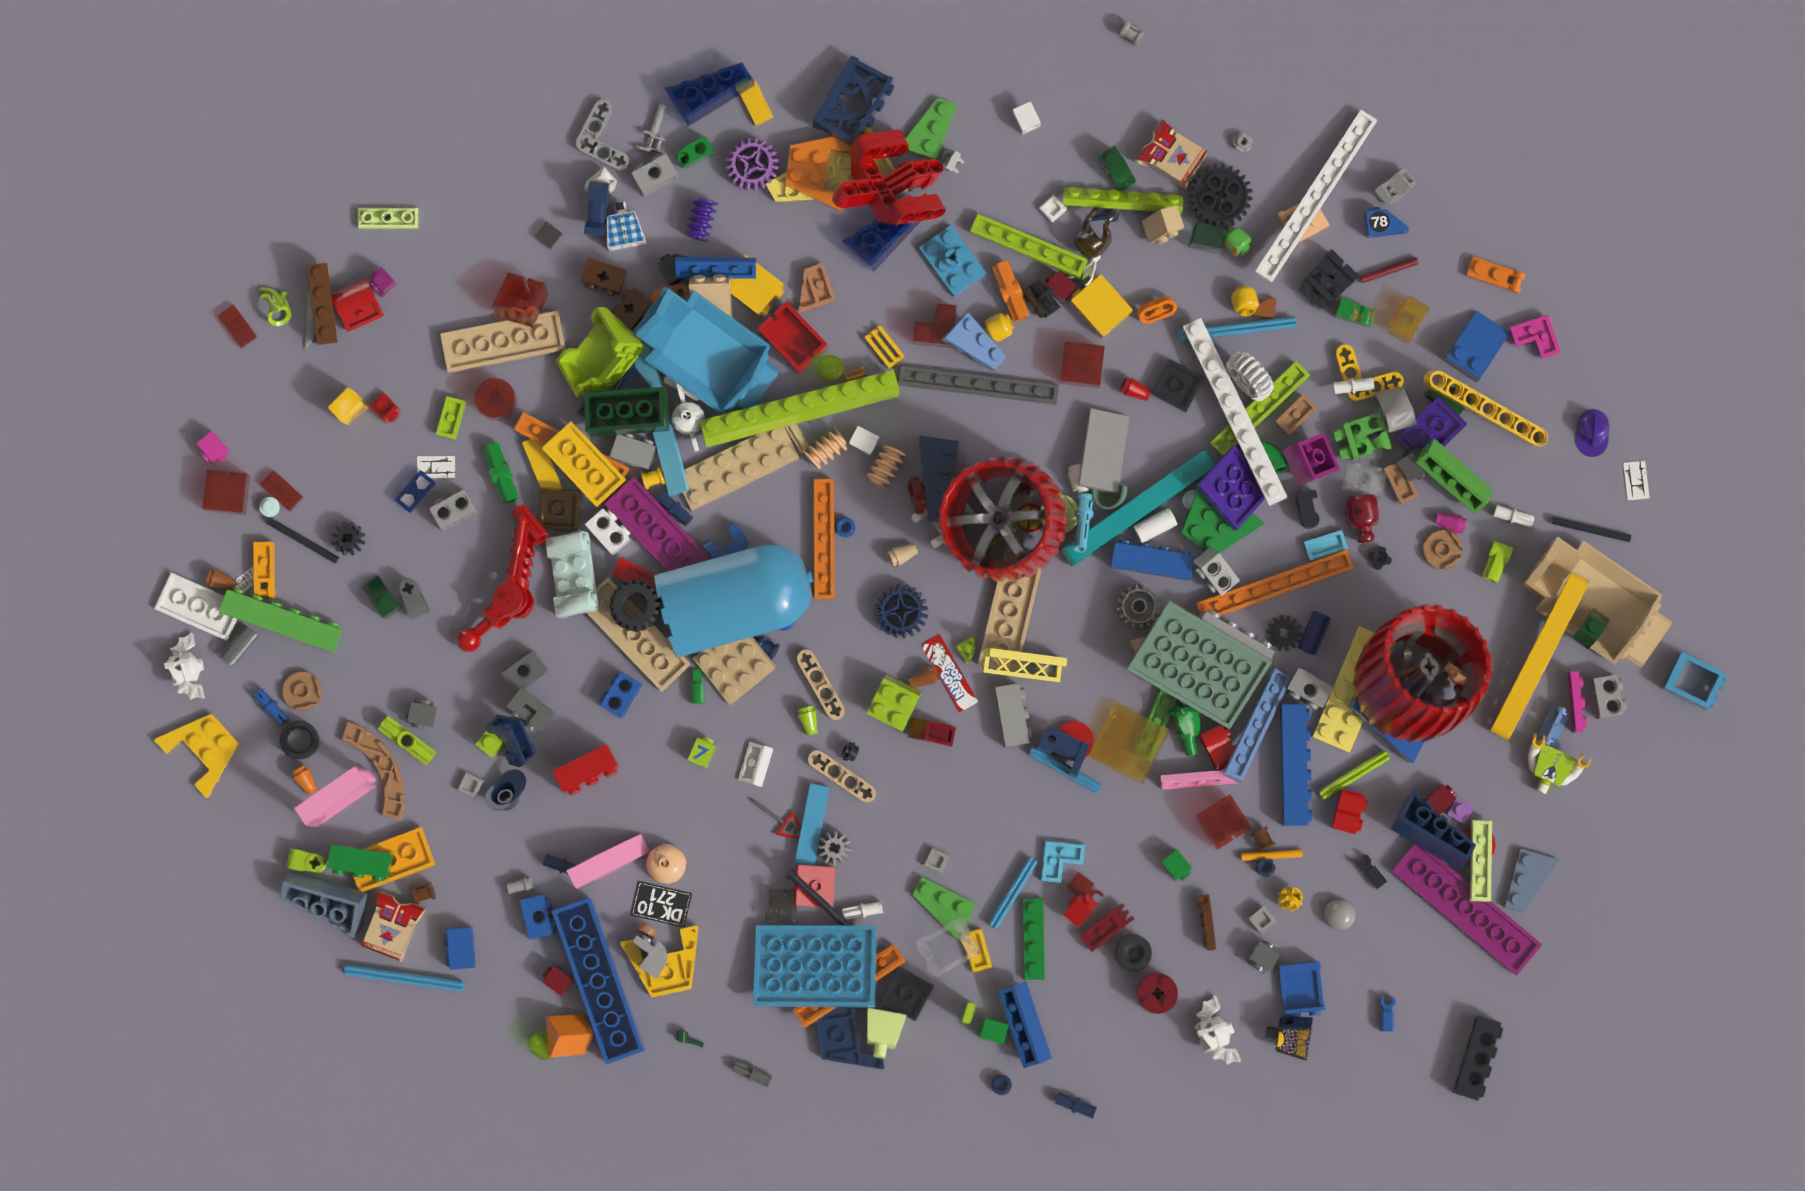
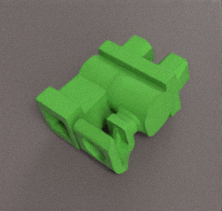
M1381 412L1345 423L1341 428L1333 431L1336 442L1345 439L1347 441V447L1338 449L1341 460L1352 458L1353 461L1373 455V450L1384 448L1387 451L1392 449L1388 433L1385 431L1386 426ZM1382 432L1379 437L1371 441L1368 439V435Z

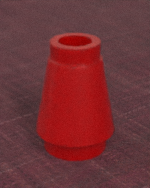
M1126 377L1120 388V392L1124 393V396L1147 401L1151 394V390L1133 377L1131 379Z

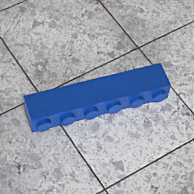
M1306 704L1280 705L1283 826H1308L1309 822H1312V809H1308V801H1312V791L1308 789V781H1311V769H1307V761H1311V750L1307 749V741H1310V729L1306 727V721H1310V709H1306Z

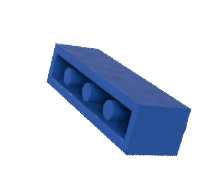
M1119 540V543L1115 542L1111 568L1190 581L1195 556L1190 555L1191 552L1186 550H1179V553L1171 552V548L1160 546L1158 550L1152 549L1149 544L1139 543V546L1131 545L1130 541Z
M1025 981L999 990L998 994L1023 1068L1052 1059L1027 982Z

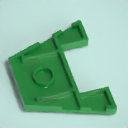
M1198 489L1194 495L1195 498L1191 508H1189L1181 533L1204 552L1213 547L1220 553L1261 527L1264 522L1252 513L1238 530L1233 531L1221 515L1206 502L1207 499Z

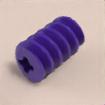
M698 198V200H693V204L696 207L691 208V212L695 215L689 216V220L693 223L687 224V227L691 230L685 231V235L697 241L709 242L704 239V236H711L706 229L713 228L708 221H714L710 213H716L712 206L718 205V203L709 199Z

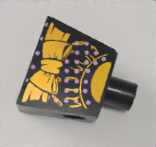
M1281 1017L1279 1028L1266 1026L1265 1038L1277 1040L1275 1049L1277 1052L1307 1061L1313 1017Z

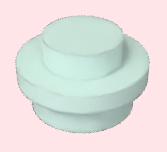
M1195 490L1187 491L1183 496V505L1188 510L1191 508L1195 498Z
M266 497L260 502L259 508L264 516L273 517L279 512L280 505L275 498Z

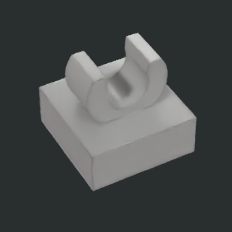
M946 149L939 161L943 165V170L959 173L955 165L957 162L964 164L963 159L960 158L961 154L955 150Z

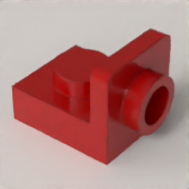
M384 392L369 405L386 424L389 421L391 423L394 422L400 415V408Z

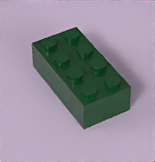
M664 387L584 393L585 432L590 437L669 431L668 391Z

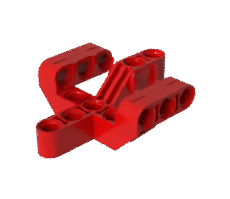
M901 130L862 134L851 145V175L854 181L843 182L832 196V201L839 208L869 205L878 222L892 225L936 219L946 212V208L938 194L928 195L924 193L922 196L915 197L910 195L896 200L894 196L906 189L909 192L913 191L914 188L925 190L930 185H933L942 173L943 165L936 159L904 162L896 170L883 177L874 159L901 156L909 150V144Z

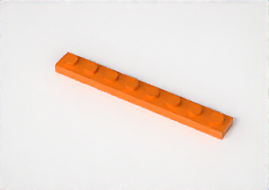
M1344 550L1226 592L1223 596L1217 595L1196 603L1199 615H1201L1203 610L1209 612L1211 609L1222 616L1354 569L1348 551Z

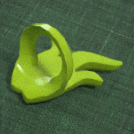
M259 288V291L264 293L260 298L265 299L269 305L268 322L273 326L286 324L291 318L290 307L286 299L288 293L282 291L281 295H279L274 289ZM286 311L285 317L281 320H273L271 317L273 312Z

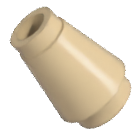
M911 543L890 548V551L887 552V557L893 567L896 565L899 567L918 554L915 544Z

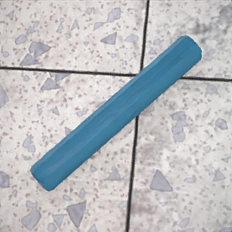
M1035 746L1031 748L1029 752L1030 757L1094 793L1099 792L1101 788L1099 782L1081 772L1078 773L1076 778L1069 776L1072 767L1051 755L1036 750L1037 747Z
M1027 858L988 922L989 926L994 929L999 927L1037 864L1035 859Z

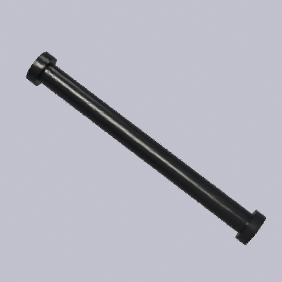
M792 868L786 874L785 878L787 880H792L841 926H853L796 874L795 869Z

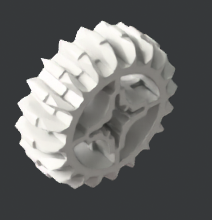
M1238 351L1227 361L1226 367L1229 376L1232 377V381L1251 399L1262 401L1273 391L1274 384L1271 377L1253 356L1243 351Z

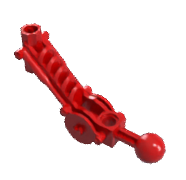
M524 503L517 506L511 514L516 520L517 526L516 529L513 528L514 539L511 538L513 548L509 550L511 559L508 558L507 561L509 569L506 568L507 580L496 588L493 594V602L482 610L486 617L474 628H464L457 634L456 643L463 652L468 653L477 650L481 645V637L493 626L502 629L513 618L523 619L533 610L534 597L529 590L530 583L528 580V576L531 577L530 566L533 567L532 557H535L533 547L534 544L537 545L545 541L549 534Z

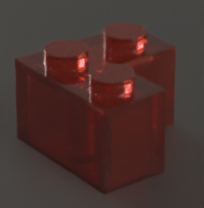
M937 303L935 323L915 321L913 344L953 348L952 344L945 343L941 339L955 325L957 305Z

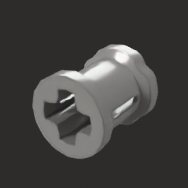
M1128 21L1119 35L1121 37L1125 36L1137 46L1146 31L1139 30L1131 24V21Z

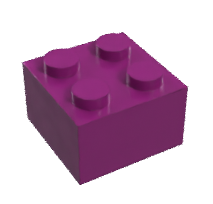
M1325 433L1303 440L1282 450L1298 487L1340 470Z

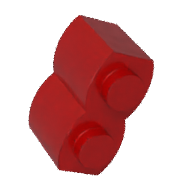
M1219 725L1199 735L1216 771L1226 768L1236 745L1232 746L1229 740L1232 737L1229 729Z
M1341 789L1331 829L1351 834L1361 831L1363 820L1360 819L1361 812L1366 811L1368 800H1365L1366 795Z

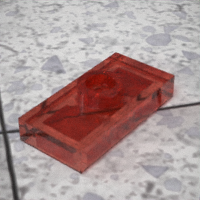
M234 304L218 315V318L241 348L258 337Z

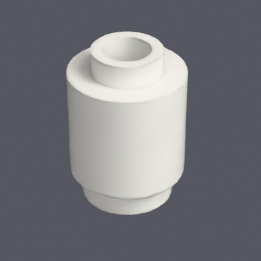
M1081 463L1068 468V476L1073 492H1078V494L1090 491L1089 488L1078 486Z

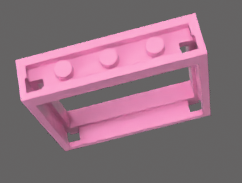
M354 766L294 809L305 825L317 828L375 788L374 781L376 779L370 770Z

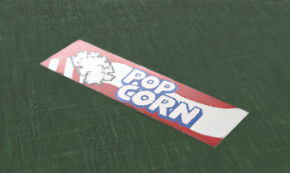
M939 634L921 644L931 664L936 668L940 680L959 713L978 702L941 635Z

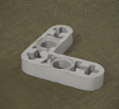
M602 99L595 103L576 140V147L581 153L616 171H625L630 164L628 156L598 140L612 114L610 102ZM605 104L608 112L604 111L601 118L604 119L602 122L599 118L593 116L594 114L599 116L600 109L598 107H603ZM593 121L600 124V128L596 132L590 131L588 127ZM587 139L589 145L593 147L595 143L598 145H596L593 154H591L590 152L592 151V149L589 147H585L584 149H582V145L580 142H585ZM600 148H606L608 156L600 158L597 155V151ZM612 152L615 153L613 156L617 159L624 157L625 165L621 164L618 167L617 162L611 159Z

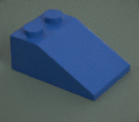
M1476 311L1444 361L1475 382H1478L1510 332Z

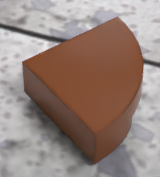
M1269 298L1261 302L1256 309L1254 317L1274 319L1276 298Z

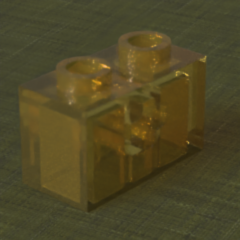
M1408 296L1406 300L1402 298L1397 307L1400 310L1397 317L1392 316L1387 325L1390 327L1388 333L1409 344L1430 307L1411 296ZM1408 314L1410 316V321L1405 323L1404 317H1406V315Z

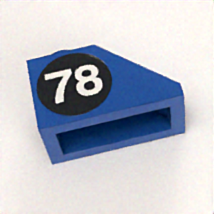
M1372 207L1364 214L1367 238L1407 234L1409 231L1408 226L1387 209L1381 210V207Z

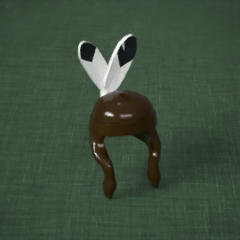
M1098 207L1092 208L1090 214L1084 220L1083 231H1079L1075 236L1074 245L1076 249L1085 257L1090 258L1083 271L1082 281L1085 286L1089 285L1093 280L1096 262L1111 244L1112 236L1108 226L1116 217V211L1107 216L1103 224L1102 238L1096 235L1090 225V220L1097 214ZM1069 274L1066 275L1068 279L1075 278Z

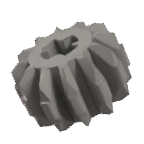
M834 831V838H831L829 832L826 833L829 840L820 839L821 842L825 843V846L818 845V849H825V851L820 853L819 856L828 855L824 860L825 863H828L830 858H833L832 865L835 866L836 859L838 858L840 864H843L841 856L843 855L849 859L850 856L844 852L852 851L851 847H845L851 841L846 840L842 842L845 838L844 833L839 839L837 838V831ZM832 843L840 845L839 853L835 854L834 851H829V848H832L830 846Z

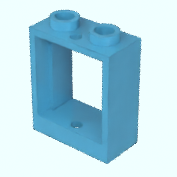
M1680 652L1662 689L1707 710L1715 705L1718 698L1715 696L1718 689L1721 690L1726 682L1724 678L1726 673L1693 656ZM1686 661L1717 676L1705 701L1674 687Z

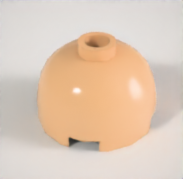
M662 844L650 851L646 867L648 874L653 880L663 884H671L677 882L683 876L687 861L684 853L678 847L672 844Z

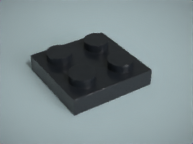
M1169 358L1150 395L1186 413L1205 377Z
M898 967L880 1003L900 1014L906 1015V1017L916 1022L934 985Z

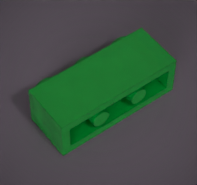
M331 845L327 869H332V874L344 875V871L352 872V877L364 878V874L371 875L372 880L384 882V878H390L394 854Z

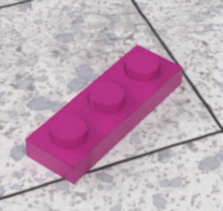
M1579 671L1568 673L1573 733L1584 732V728H1587V719L1582 713V708H1585L1584 695L1581 696L1580 688L1583 687L1582 675L1579 676Z

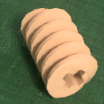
M834 428L835 435L830 431L828 432L829 439L824 436L821 437L822 444L818 441L815 442L816 449L809 446V453L803 450L811 464L818 469H821L820 462L828 464L827 457L834 460V452L841 455L839 448L847 450L846 441L836 428Z
M884 445L883 450L886 453H879V457L882 460L875 459L874 461L878 467L871 466L870 468L874 474L867 473L866 476L873 484L887 490L883 484H891L888 477H895L892 470L898 471L899 468L896 466V463H903L899 457H907V455L892 446Z

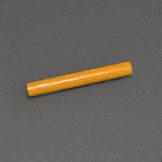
M1302 849L1241 853L1242 861L1302 857Z

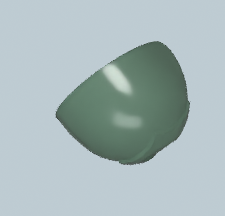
M1119 485L1117 494L1092 489L1094 502L1103 509L1116 508L1126 499L1127 486Z

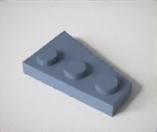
M1519 849L1504 907L1525 913L1559 859Z

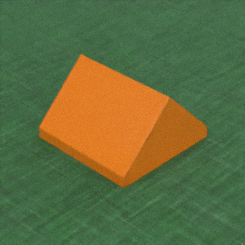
M583 1014L546 1016L548 1057L586 1054L594 1032Z

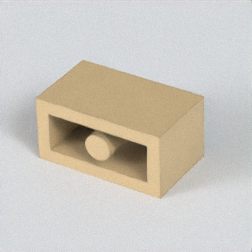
M1177 206L1160 209L1142 221L1149 244L1157 242L1158 245L1166 243L1170 238L1178 236V232L1184 229Z

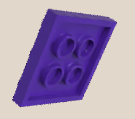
M1236 446L1230 447L1196 485L1233 531L1238 530L1265 500L1245 456Z

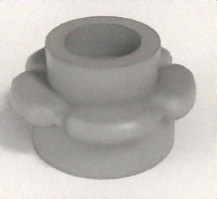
M1244 132L1239 133L1233 139L1235 149L1239 152L1249 151L1252 147V137Z

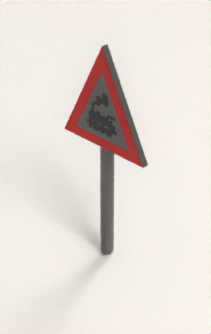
M752 800L753 804L782 824L775 835L799 839L801 826L793 811L784 821L756 800Z

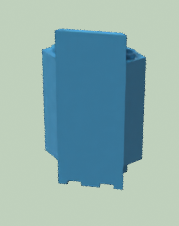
M663 287L656 302L651 304L644 314L643 320L632 331L641 341L650 346L644 359L721 415L727 410L731 411L734 407L742 410L756 406L780 371L767 361L770 356L768 351L771 345L694 290L684 300L670 289Z

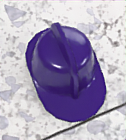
M1590 409L1583 412L1578 418L1576 442L1581 453L1585 456L1596 457L1604 453L1608 446L1609 421L1600 410Z

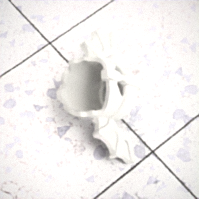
M676 383L681 404L674 409L671 421L676 430L691 436L694 451L696 452L699 451L695 433L700 430V420H704L705 415L699 405L693 402H686L682 386Z
M192 632L186 637H179L178 644L170 648L173 656L169 657L164 665L165 669H169L172 674L171 677L174 682L171 687L179 686L177 690L179 694L184 693L188 695L190 700L196 697L204 699L202 685L192 684V682L198 680L200 672L204 670L202 659H197L191 652H187L195 646Z
M1214 995L1211 1000L1203 1002V1009L1196 1014L1201 1022L1194 1026L1195 1030H1198L1197 1035L1200 1037V1045L1203 1046L1204 1054L1210 1051L1213 1052V1060L1221 1059L1227 1065L1231 1062L1240 1063L1241 1059L1237 1049L1223 1047L1229 1044L1230 1035L1234 1033L1231 1022L1226 1023L1219 1016L1212 1018L1213 1014L1220 1009L1218 999Z

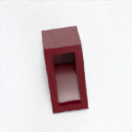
M911 718L908 738L952 747L956 727L930 720Z

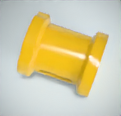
M660 467L648 473H641L646 490L650 486L659 483L665 484Z

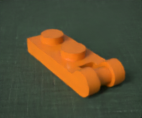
M1473 256L1466 276L1519 294L1521 281H1524L1526 274ZM1508 276L1514 278L1512 284L1507 283Z

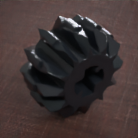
M343 522V529L338 526L335 527L339 533L331 534L332 537L337 538L331 543L332 545H338L335 550L337 552L342 550V555L346 556L349 550L353 556L355 555L354 548L359 552L362 550L358 544L365 545V541L360 540V538L365 537V533H359L362 529L360 526L354 529V522L349 524V528L346 522ZM346 535H348V536L353 535V537H351V539H352V542H351V543H349V542H345V543H344V541L346 540L344 537H345Z

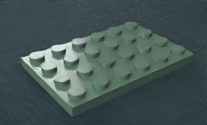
M1168 600L1126 668L1230 729L1271 665L1272 660Z

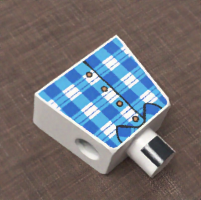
M625 202L613 204L615 215L607 216V245L609 251L645 245L646 240L635 211L627 212Z

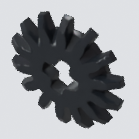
M1280 615L1281 621H1278L1275 617L1273 619L1275 625L1268 624L1272 631L1266 630V633L1272 634V637L1267 638L1268 641H1275L1272 647L1279 644L1278 650L1280 651L1282 646H1285L1286 651H1289L1288 645L1295 648L1294 641L1301 642V640L1297 639V636H1303V633L1297 631L1302 628L1301 625L1295 626L1298 620L1295 619L1291 622V616L1289 615L1287 620H1284L1283 615ZM1281 628L1284 630L1289 629L1290 632L1287 639L1279 636Z

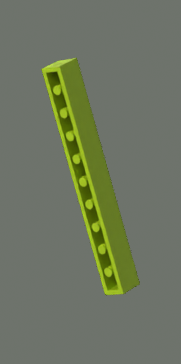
M894 370L700 420L701 431L707 448L900 397L899 386Z

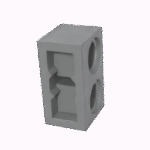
M457 489L451 492V497L445 500L443 498L438 499L429 508L442 531L478 512L465 489L462 491ZM459 499H466L467 504L463 509H459L456 506ZM443 508L449 510V515L446 518L439 517V511Z
M1213 547L1207 549L1193 561L1197 567L1196 573L1202 579L1205 578L1208 581L1206 586L1212 593L1216 591L1223 596L1240 581L1220 553Z
M1618 675L1591 679L1597 718L1602 719L1624 715V710H1627L1625 698L1621 697V690H1623L1621 678L1618 679ZM1605 681H1609L1612 684L1611 692H1606L1603 689ZM1609 701H1613L1616 704L1614 712H1610L1607 709Z

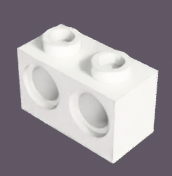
M602 509L585 525L613 556L630 541L628 535L631 533L624 525L620 527L615 522L617 518L610 510L606 512ZM605 518L608 520V525L606 528L601 529L597 526V523L600 519ZM619 533L621 541L616 544L612 543L611 536Z

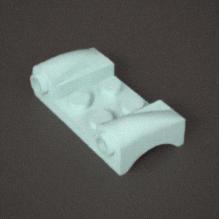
M580 531L547 538L545 540L547 555L552 562L556 597H553L556 617L566 618L582 613L598 612V597L588 532Z

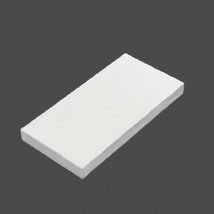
M171 572L154 608L226 641H229L238 621L236 618L219 613L224 595Z

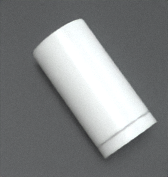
M1168 507L1133 525V529L1140 542L1144 543L1175 527L1177 522Z

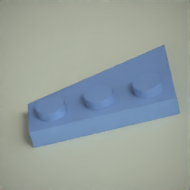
M965 313L941 339L945 343L954 345L961 353L965 352L970 355L974 361L990 371L996 370L1007 357L969 313Z

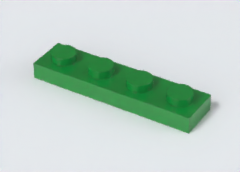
M1023 899L1024 980H1045L1043 899Z

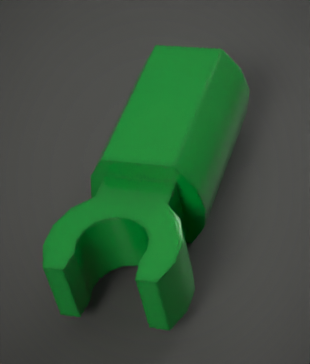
M693 669V683H691L692 704H705L701 669Z

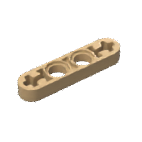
M802 650L797 656L799 666L828 717L832 720H840L845 714L844 706L815 655L810 650ZM802 655H811L812 658L809 659L810 663L812 665L816 663L817 667H813L808 672H806L805 668L809 667L806 664V662L802 663L800 661L803 659ZM813 671H819L822 674V678L818 682H813L810 679V674ZM824 688H828L832 692L831 697L827 700L822 699L820 696V692ZM834 698L837 700V702H833L835 707L841 708L838 717L835 714H830L832 712L830 705L828 707L825 706V703L831 702Z
M819 750L809 754L808 762L812 768L865 803L872 802L875 799V788ZM820 754L821 760L825 763L827 759L831 761L826 765L824 771L821 770L823 766L820 763L813 764V755L818 756ZM832 765H836L840 769L839 774L835 777L828 774V768ZM849 776L856 779V785L853 788H848L844 784L845 779ZM860 782L864 784L861 786L864 790L871 789V798L867 797L864 799V794L859 790L858 794L853 792L858 788Z

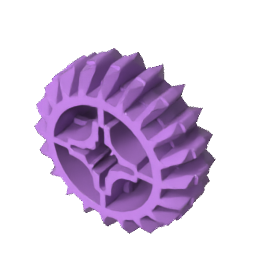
M747 138L748 144H744L743 140H740L741 147L733 145L736 152L728 151V154L732 157L726 158V162L731 164L726 166V170L731 171L728 177H735L732 181L733 184H737L740 181V189L743 188L744 184H746V191H750L751 186H754V191H758L757 185H761V188L765 189L764 182L766 181L771 184L772 181L769 177H777L772 172L779 171V167L773 165L779 163L778 158H773L777 155V152H770L772 145H768L765 148V140L761 144H758V138L754 139V143H751V139ZM747 150H756L751 156L741 155ZM762 153L769 160L768 169L759 162ZM737 160L746 167L743 176L736 170ZM752 160H754L756 162V167L749 169V164L747 162L751 161L752 163ZM753 173L764 174L757 179H748Z

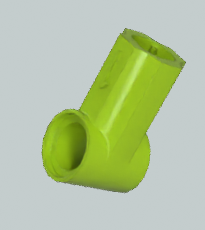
M1494 540L1481 577L1498 583L1504 566L1510 559L1513 547Z

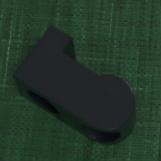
M1316 489L1296 493L1295 495L1300 521L1306 529L1315 528L1320 521V517L1315 512L1313 500L1318 497Z

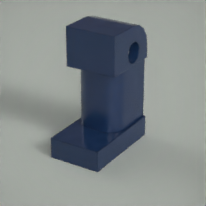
M589 182L587 196L589 210L584 226V234L604 236L607 228L610 183Z
M497 714L485 726L487 733L502 736L508 749L504 754L509 765L522 767L535 754V748L524 728L522 719Z
M1049 729L1042 735L1036 750L1051 755L1053 752L1074 761L1069 776L1076 778L1090 744L1058 730ZM1048 738H1053L1055 742L1050 743Z

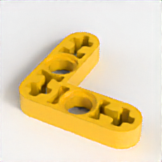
M1347 344L1339 346L1335 355L1342 380H1351L1345 375L1347 368H1353L1356 371L1354 380L1362 379L1353 348ZM1342 349L1350 352L1347 356L1348 362L1353 361L1354 364L1342 366V363L1346 362L1344 356L1340 357L1339 355L1342 353ZM1391 372L1373 377V381L1381 385V389L1378 392L1366 390L1369 395H1365L1364 391L1359 393V397L1351 395V392L1346 394L1354 402L1376 397L1375 393L1402 387L1404 378L1398 372ZM1392 376L1400 380L1397 383V387H1394V384H1389L1386 386L1388 389L1384 390L1383 378H1385V382L1391 381Z

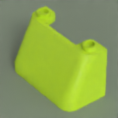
M597 307L592 312L591 320L596 325L578 348L564 349L555 361L576 397H584L586 392L612 391L644 350V345L640 338L606 307Z

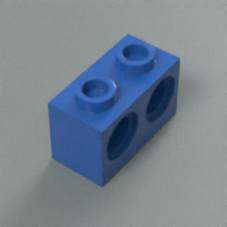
M620 672L619 675H614L610 682L612 685L609 692L605 691L599 701L602 702L600 705L602 708L623 719L643 685L625 673ZM624 680L629 681L631 684L630 689L627 691L620 689V683ZM614 697L620 700V705L617 708L609 706V701Z

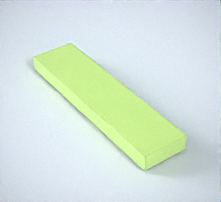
M1471 820V841L1476 844V847L1470 857V901L1491 902L1492 821Z

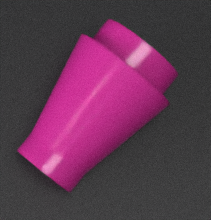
M1439 513L1436 524L1455 534H1463L1467 519L1463 518V515Z

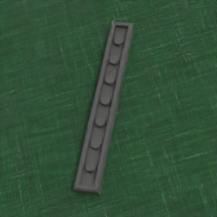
M900 365L898 386L1052 405L1057 404L1059 384Z

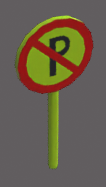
M1026 503L1021 505L1017 511H1034L1041 508L1036 504ZM1040 519L1016 521L1015 527L1026 533H1033L1038 531L1043 525ZM1003 535L991 542L987 549H990L1004 539Z

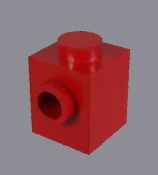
M1082 892L1078 897L1074 895L1067 903L1070 907L1063 916L1079 928L1098 904L1090 895Z

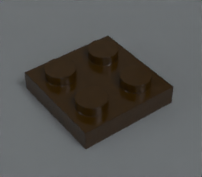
M541 487L538 518L541 525L547 529L578 531L581 490Z

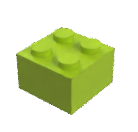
M886 674L866 714L903 732L922 691Z

